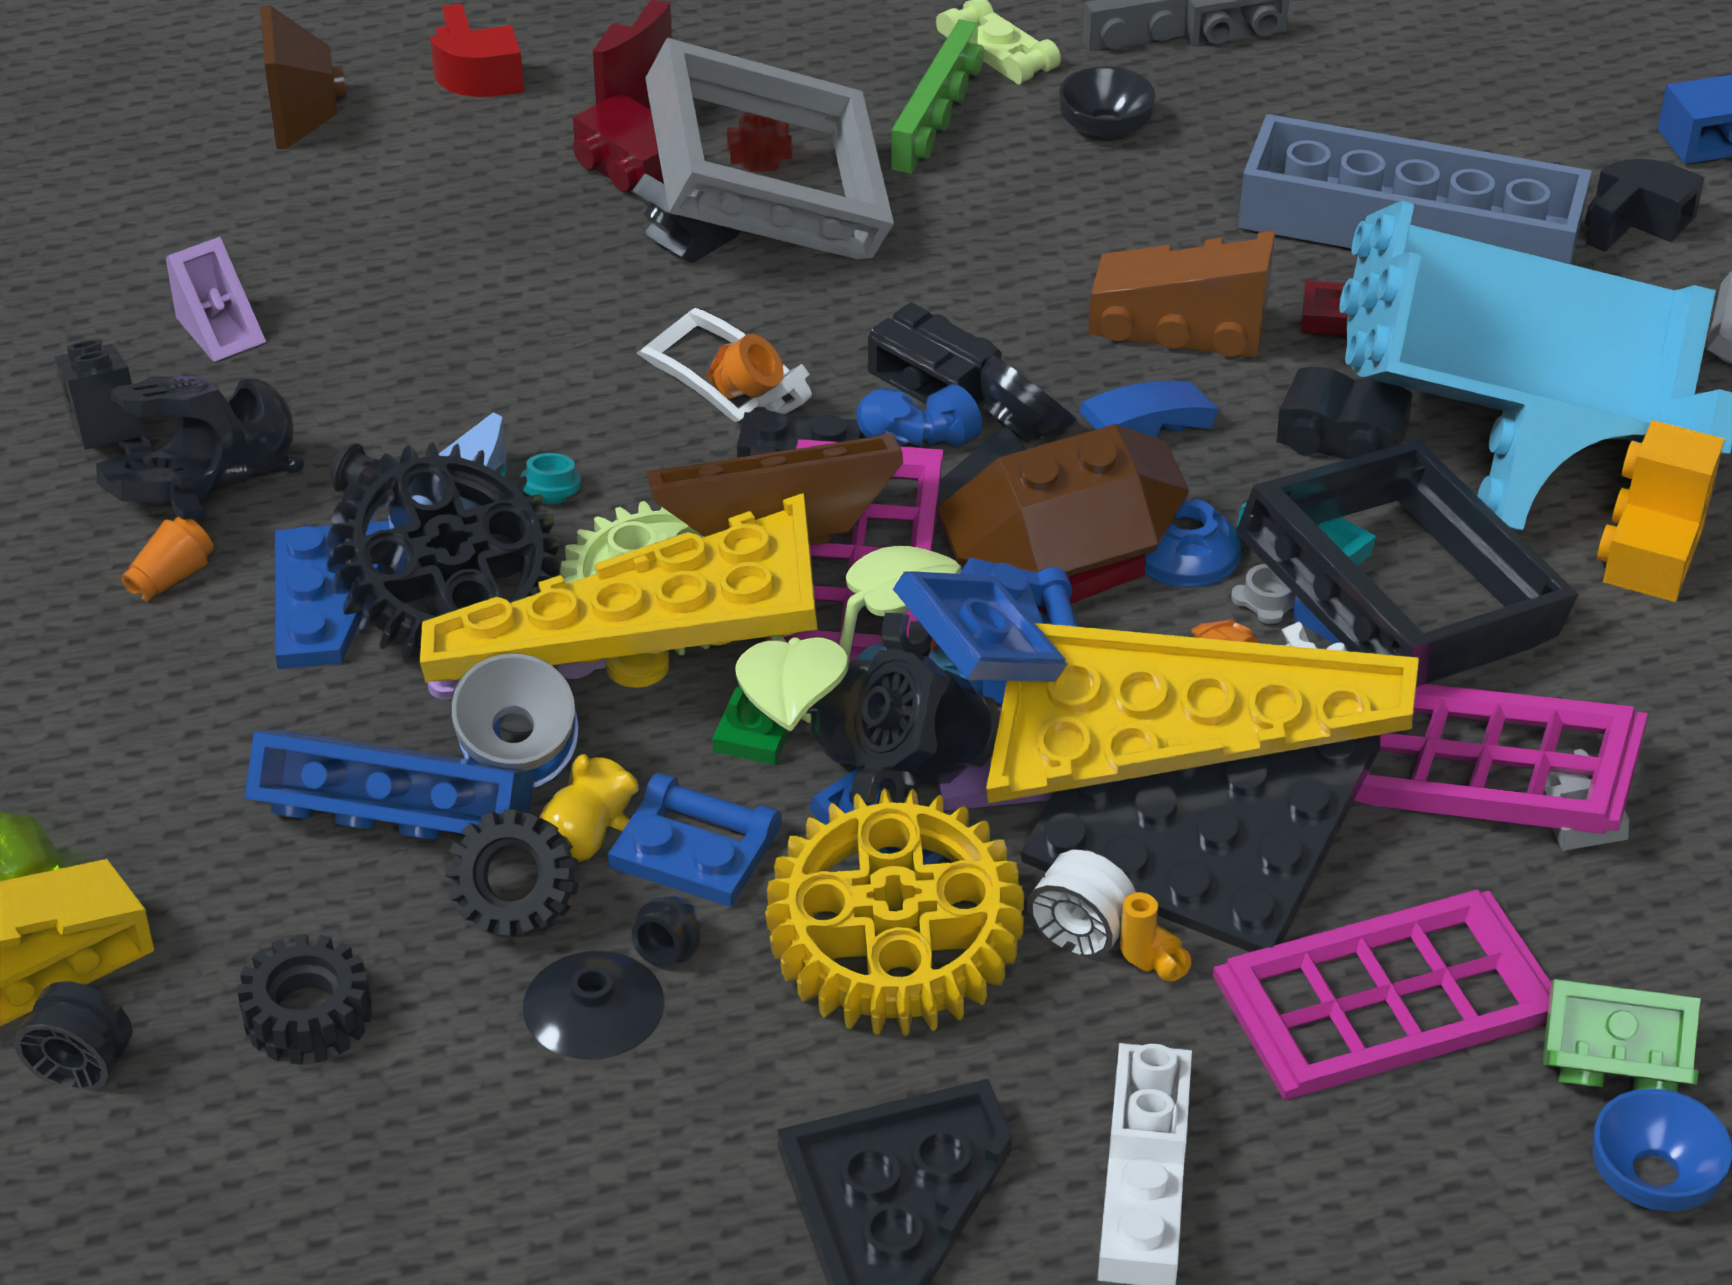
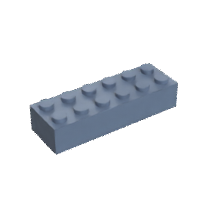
M1266 114L1243 173L1238 228L1259 232L1276 230L1275 235L1352 248L1356 228L1361 221H1365L1366 216L1402 200L1414 203L1410 225L1571 265L1582 224L1592 170Z

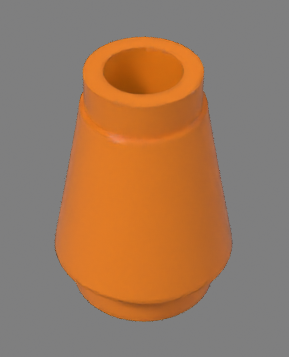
M178 516L173 521L164 520L131 563L129 569L121 575V581L129 592L133 594L142 593L141 599L148 603L155 596L160 595L208 565L207 557L214 551L213 542L204 529L193 519L183 520Z

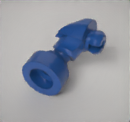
M954 384L930 395L926 402L925 411L918 409L912 399L904 395L905 392L888 388H881L868 393L860 400L857 407L856 419L859 429L867 438L892 433L899 446L910 443L921 447L923 440H926L928 446L943 442L958 448L977 438L982 431V417L976 402L964 388Z

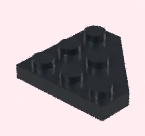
M989 1079L778 1129V1149L828 1285H929L1011 1154L1012 1132Z

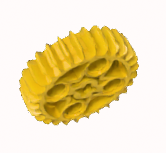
M884 788L881 792L879 804L867 806L861 795L857 793L854 797L853 811L844 813L835 804L831 803L829 806V823L827 825L808 817L806 822L807 839L798 836L789 837L787 844L789 857L781 856L776 858L774 866L775 879L768 881L767 911H765L767 930L771 934L772 954L774 959L780 960L781 972L785 981L792 982L797 980L798 995L802 1002L819 995V1011L823 1018L827 1017L839 1006L844 1007L845 1026L848 1029L854 1026L861 1014L871 1016L872 1030L875 1035L881 1033L886 1018H897L901 1033L904 1036H907L910 1032L912 1017L923 1016L929 1028L935 1031L937 1029L938 1011L946 1009L957 1020L961 1021L964 1015V997L979 1005H984L987 998L986 983L1002 986L1005 978V964L1015 963L1017 941L1023 935L1024 916H1022V910H1024V892L1022 891V886L1018 885L1019 871L1016 862L1007 861L1005 841L994 840L990 842V828L987 821H981L969 827V812L965 805L961 806L951 815H947L944 813V801L941 795H938L929 807L918 805L916 791L912 789L905 803H893L889 791ZM885 847L901 849V851L893 854L881 853L878 850ZM922 849L938 853L950 859L953 863L923 865ZM854 854H859L860 870L828 872L842 860ZM960 901H971L978 904L970 909H958L952 906ZM821 912L838 914V916L829 920L813 918L814 915ZM966 949L961 956L948 965L937 970L932 969V951ZM867 956L868 975L853 972L834 962L833 959ZM898 967L909 968L915 971L905 977H893L887 974L891 969Z

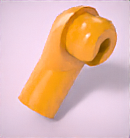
M1143 892L1132 893L1124 899L1122 907L1120 949L1124 957L1141 970L1149 972L1154 969L1163 981L1174 982L1180 979L1190 969V953L1182 947V941L1175 934L1157 925L1158 903L1155 898Z

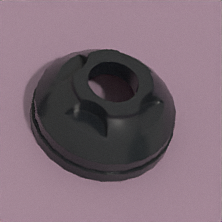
M1110 66L1086 68L1074 72L1062 82L1059 90L1060 111L1070 125L1087 136L1108 140L1119 139L1134 133L1149 121L1155 104V91L1147 79L1133 71ZM1109 115L1115 118H1101L1096 116Z
M991 354L986 360V364L980 371L981 389L985 402L982 408L1027 442L1033 438H1049L1062 435L1075 422L1077 418L998 357Z

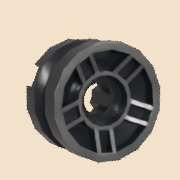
M71 981L54 982L45 987L40 993L32 1009V1014L25 1018L16 1033L14 1046L20 1060L40 1079L61 1084L65 1076L76 1079L72 1087L94 1092L105 1086L113 1072L116 1059L122 1056L128 1046V1041L133 1034L131 1020L121 1006L116 1007L112 1012L102 1004L101 1001L105 994L88 985Z

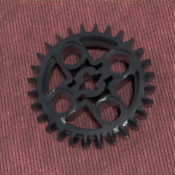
M432 441L427 447L425 456L421 458L418 457L409 445L404 448L399 463L391 455L385 453L379 461L377 470L370 466H365L360 472L358 482L349 483L344 491L342 502H339L335 507L331 520L332 527L329 529L326 540V548L330 550L326 561L327 571L335 573L332 593L348 594L343 606L344 615L361 611L364 613L359 627L360 634L374 627L383 632L379 644L381 649H385L393 640L403 643L404 660H408L416 649L421 650L423 621L459 610L455 603L473 605L494 597L501 598L499 587L494 579L508 577L521 572L519 585L508 600V602L512 603L539 593L538 582L556 577L560 572L562 560L556 554L560 547L561 538L550 534L554 525V515L538 514L543 502V495L537 494L525 497L522 493L527 483L526 476L513 482L509 481L504 477L507 469L506 461L501 462L493 470L484 465L485 453L483 450L479 451L473 460L461 458L460 445L457 443L453 446L449 456H440L436 445ZM419 495L426 497L433 504L424 505L418 503L411 496ZM460 497L473 501L480 506L465 510ZM387 507L394 528L379 530L366 536L367 528L374 515L380 508ZM491 534L504 535L514 544L501 543L493 538ZM373 565H388L397 574L387 575L381 573ZM423 598L429 614L416 610L405 603Z

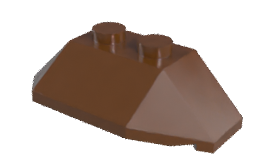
M1113 424L999 457L937 508V516L959 565L965 566L969 558H975L992 563H1007L1018 569L1036 573L1046 568L1059 567L1065 570L1068 577L1157 551L1177 513L1188 498L1189 488L1166 441Z
M890 433L870 438L668 469L648 470L646 474L653 501L704 537L729 529L728 518L749 511L754 515L755 520L783 511L784 499L804 493L810 545H818L832 540L833 534L849 532L904 462L902 449L893 434Z

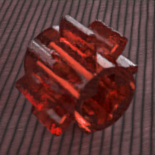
M750 112L744 113L739 119V128H727V150L730 151V163L732 165L741 163L745 169L752 173L778 170L780 159H792V136L789 135V123H779V120Z

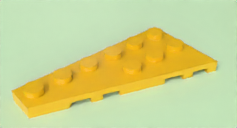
M804 493L784 499V510L755 520L754 515L749 511L728 518L730 528L703 538L697 534L686 532L595 563L596 574L565 584L564 579L559 575L538 582L540 592L510 603L506 599L494 597L423 621L420 665L425 683L442 680H461L473 666L487 658L502 654L529 655L553 666L575 662L592 663L605 658L642 653L658 654L666 650L709 644L724 645L732 641L760 637H784L797 632L818 630Z
M1035 623L1062 654L1068 665L1056 682L1007 681L986 787L987 799L989 804L1412 729L1419 658Z

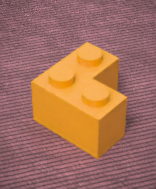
M1651 420L1643 442L1631 441L1622 470L1623 477L1632 479L1630 489L1621 488L1612 516V523L1618 524V526L1606 525L1597 553V560L1607 562L1603 578L1604 583L1673 602L1677 601L1705 525L1725 442L1724 438Z

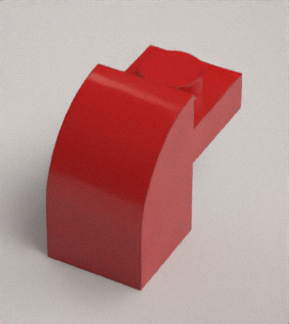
M462 4L442 6L444 27L435 28V36H430L433 73L436 81L448 91L470 97H491L524 92L521 51L512 25L470 30Z

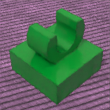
M736 687L712 738L713 752L776 765L790 731L761 712L745 697L741 687Z

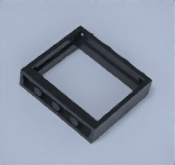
M1419 439L1253 485L1235 532L1350 652L1419 658L1416 687L1532 649L1559 636L1579 595ZM1419 460L1426 468L1416 470L1417 461ZM1398 501L1505 607L1423 633L1316 524Z

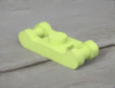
M969 0L965 2L963 9L951 8L938 14L936 18L938 32L947 38L959 19L978 23V44L984 46L983 61L1018 85L1031 80L1034 73L1041 69L1049 72L1060 65V52L1054 42L1049 39L1037 41L994 13L988 0Z

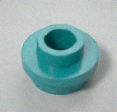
M544 453L529 458L527 469L520 476V478L523 476L527 478L524 492L531 496L542 494L543 504L562 503L567 497L577 493L581 487V476L575 470L574 460L562 454Z

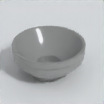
M502 654L487 658L473 666L457 685L452 700V723L458 741L465 751L477 762L494 767L527 771L549 762L565 746L570 737L575 719L574 697L569 684L562 674L549 663L524 654ZM516 713L525 716L532 723L534 729L531 735L524 741L508 743L501 740L495 734L493 727L496 721L504 715Z

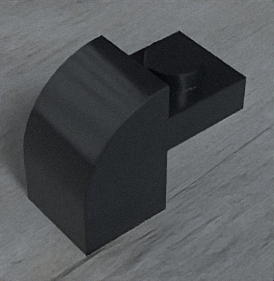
M1629 159L1608 165L1600 172L1596 196L1591 201L1585 215V225L1589 226L1586 244L1606 252L1631 227L1672 242L1696 218L1705 177L1673 164L1651 159Z
M646 173L632 190L648 207L643 215L652 223L644 234L689 262H696L735 239L741 232V230L669 213L664 184ZM694 189L692 194L688 196L696 197L699 190Z

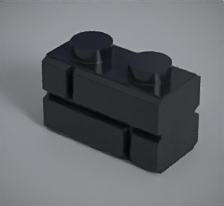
M910 302L895 312L892 319L888 317L871 329L868 336V373L926 404L930 395L954 384L964 388L978 405L984 400L980 371L991 354L1002 360V352L988 339L978 338L953 325L945 316L931 314L926 309Z

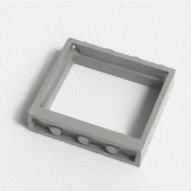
M667 38L645 79L669 213L854 259L873 258L894 225L863 91ZM693 98L831 134L846 197L705 161ZM827 114L838 117L836 122L824 118ZM694 189L699 190L696 197L688 196L692 194Z

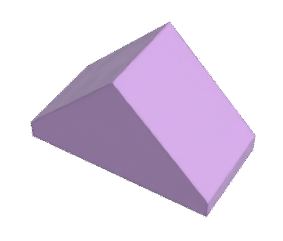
M221 237L166 257L176 318L213 362L266 343Z

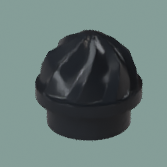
M678 896L654 898L638 911L631 933L632 942L639 955L653 965L669 966L675 961L683 963L699 947V930L703 922L696 918L694 905L685 903Z

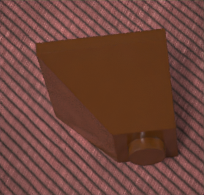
M261 6L264 65L276 148L287 149L338 114L336 98L346 97L343 65L332 66L330 46L274 7Z

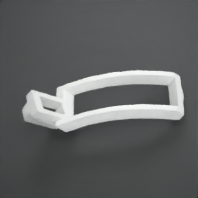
M697 308L689 311L637 352L638 355L657 368L694 389L734 422L740 421L744 416V412H751L758 407H765L767 410L784 415L803 405L812 396V392L805 381V378L810 374L803 364L792 370L783 365L784 375L779 385L761 397L749 398L737 408L717 389L693 371L663 354L665 350L697 325L731 343L745 336L743 332L727 322ZM790 393L794 399L785 403L782 396Z

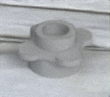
M1260 564L1251 568L1246 575L1245 585L1235 586L1231 593V599L1234 604L1246 606L1257 614L1259 621L1266 624L1281 622L1283 614L1295 606L1296 595L1266 564Z

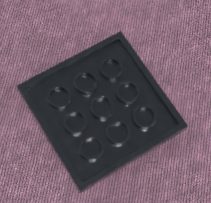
M1381 735L1054 792L1020 852L1022 863L1047 872L1061 853L1070 850L1093 852L1107 858L1119 867L1132 882L1136 892H1143L1154 897L1158 903L1157 916L1248 952L1267 947L1273 948V946L1283 942L1378 755Z

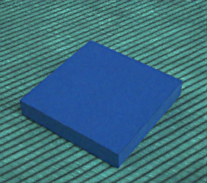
M904 571L893 588V591L967 680L1056 682L1068 665L1062 654L995 576Z

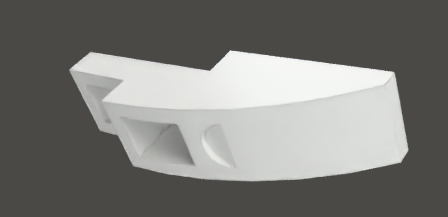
M1119 1043L1098 1281L1133 1285H1176L1192 1050L1173 1049L1160 1044L1133 1045Z

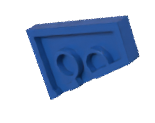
M389 521L370 522L366 536L379 530L390 529ZM332 525L318 527L303 526L295 529L275 530V656L278 669L341 664L364 615L362 611L344 615L343 606L348 594L332 593L335 573L327 571L326 564L330 552L326 548V540ZM383 564L373 565L376 570L381 573L383 572Z

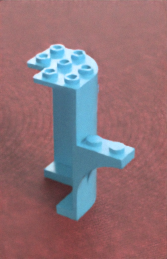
M1402 200L1366 216L1365 221H1361L1358 224L1352 241V255L1358 256L1354 277L1347 280L1340 298V312L1348 314L1346 364L1351 366L1353 371L1363 378L1503 411L1502 416L1496 419L1490 433L1489 449L1491 452H1494L1490 476H1486L1482 481L1478 497L1513 531H1522L1524 529L1527 514L1534 498L1550 474L1562 462L1586 446L1605 439H1619L1642 443L1651 420L1724 438L1725 442L1721 456L1730 454L1732 447V392L1719 389L1695 394L1716 290L1696 285L1679 290H1671L1410 225L1414 203Z

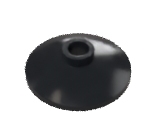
M609 951L575 953L551 963L532 980L523 1001L524 1020L534 1038L555 1053L577 1059L608 1058L635 1048L653 1033L664 1011L663 990L653 972L644 964L629 956ZM593 988L601 989V990H599V991H597V992H585V991H584V990L593 989Z

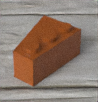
M1276 230L1258 232L1257 239L1224 243L1223 237L1206 239L1202 247L1172 251L1170 244L1102 254L1091 291L1088 335L1106 337L1112 341L1131 340L1160 344L1170 349L1189 348L1218 352L1227 357L1239 355L1257 358L1267 313Z

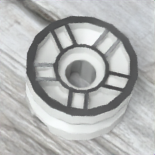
M1070 850L1058 856L1046 872L1045 877L1041 879L1027 898V913L1032 926L1044 940L1063 947L1067 941L1076 944L1072 951L1073 953L1094 960L1104 957L1119 938L1123 901L1128 895L1136 891L1124 872L1107 858L1090 851Z

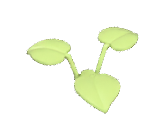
M911 546L885 547L863 556L853 564L846 574L847 586L856 594L851 596L847 602L840 644L838 645L829 639L818 637L804 640L792 638L787 643L784 637L770 636L772 641H765L752 646L738 659L735 668L739 686L748 699L761 712L788 731H792L800 719L811 724V714L806 712L817 701L831 692L842 681L848 671L853 635L860 609L866 605L871 613L878 616H884L885 613H904L910 611L893 591L895 584L904 571L961 574V565L947 556Z

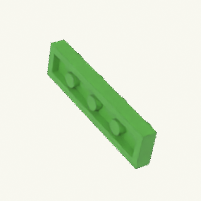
M960 19L957 21L892 128L891 170L912 174L920 158L926 160L930 158L935 144L936 131H945L949 125L953 102H963L968 87L969 75L977 76L980 73L984 59V46L978 44V23Z

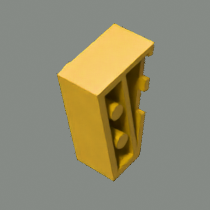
M108 859L0 881V1026L31 1012L42 990L54 982L71 981L86 985L154 951L146 910Z

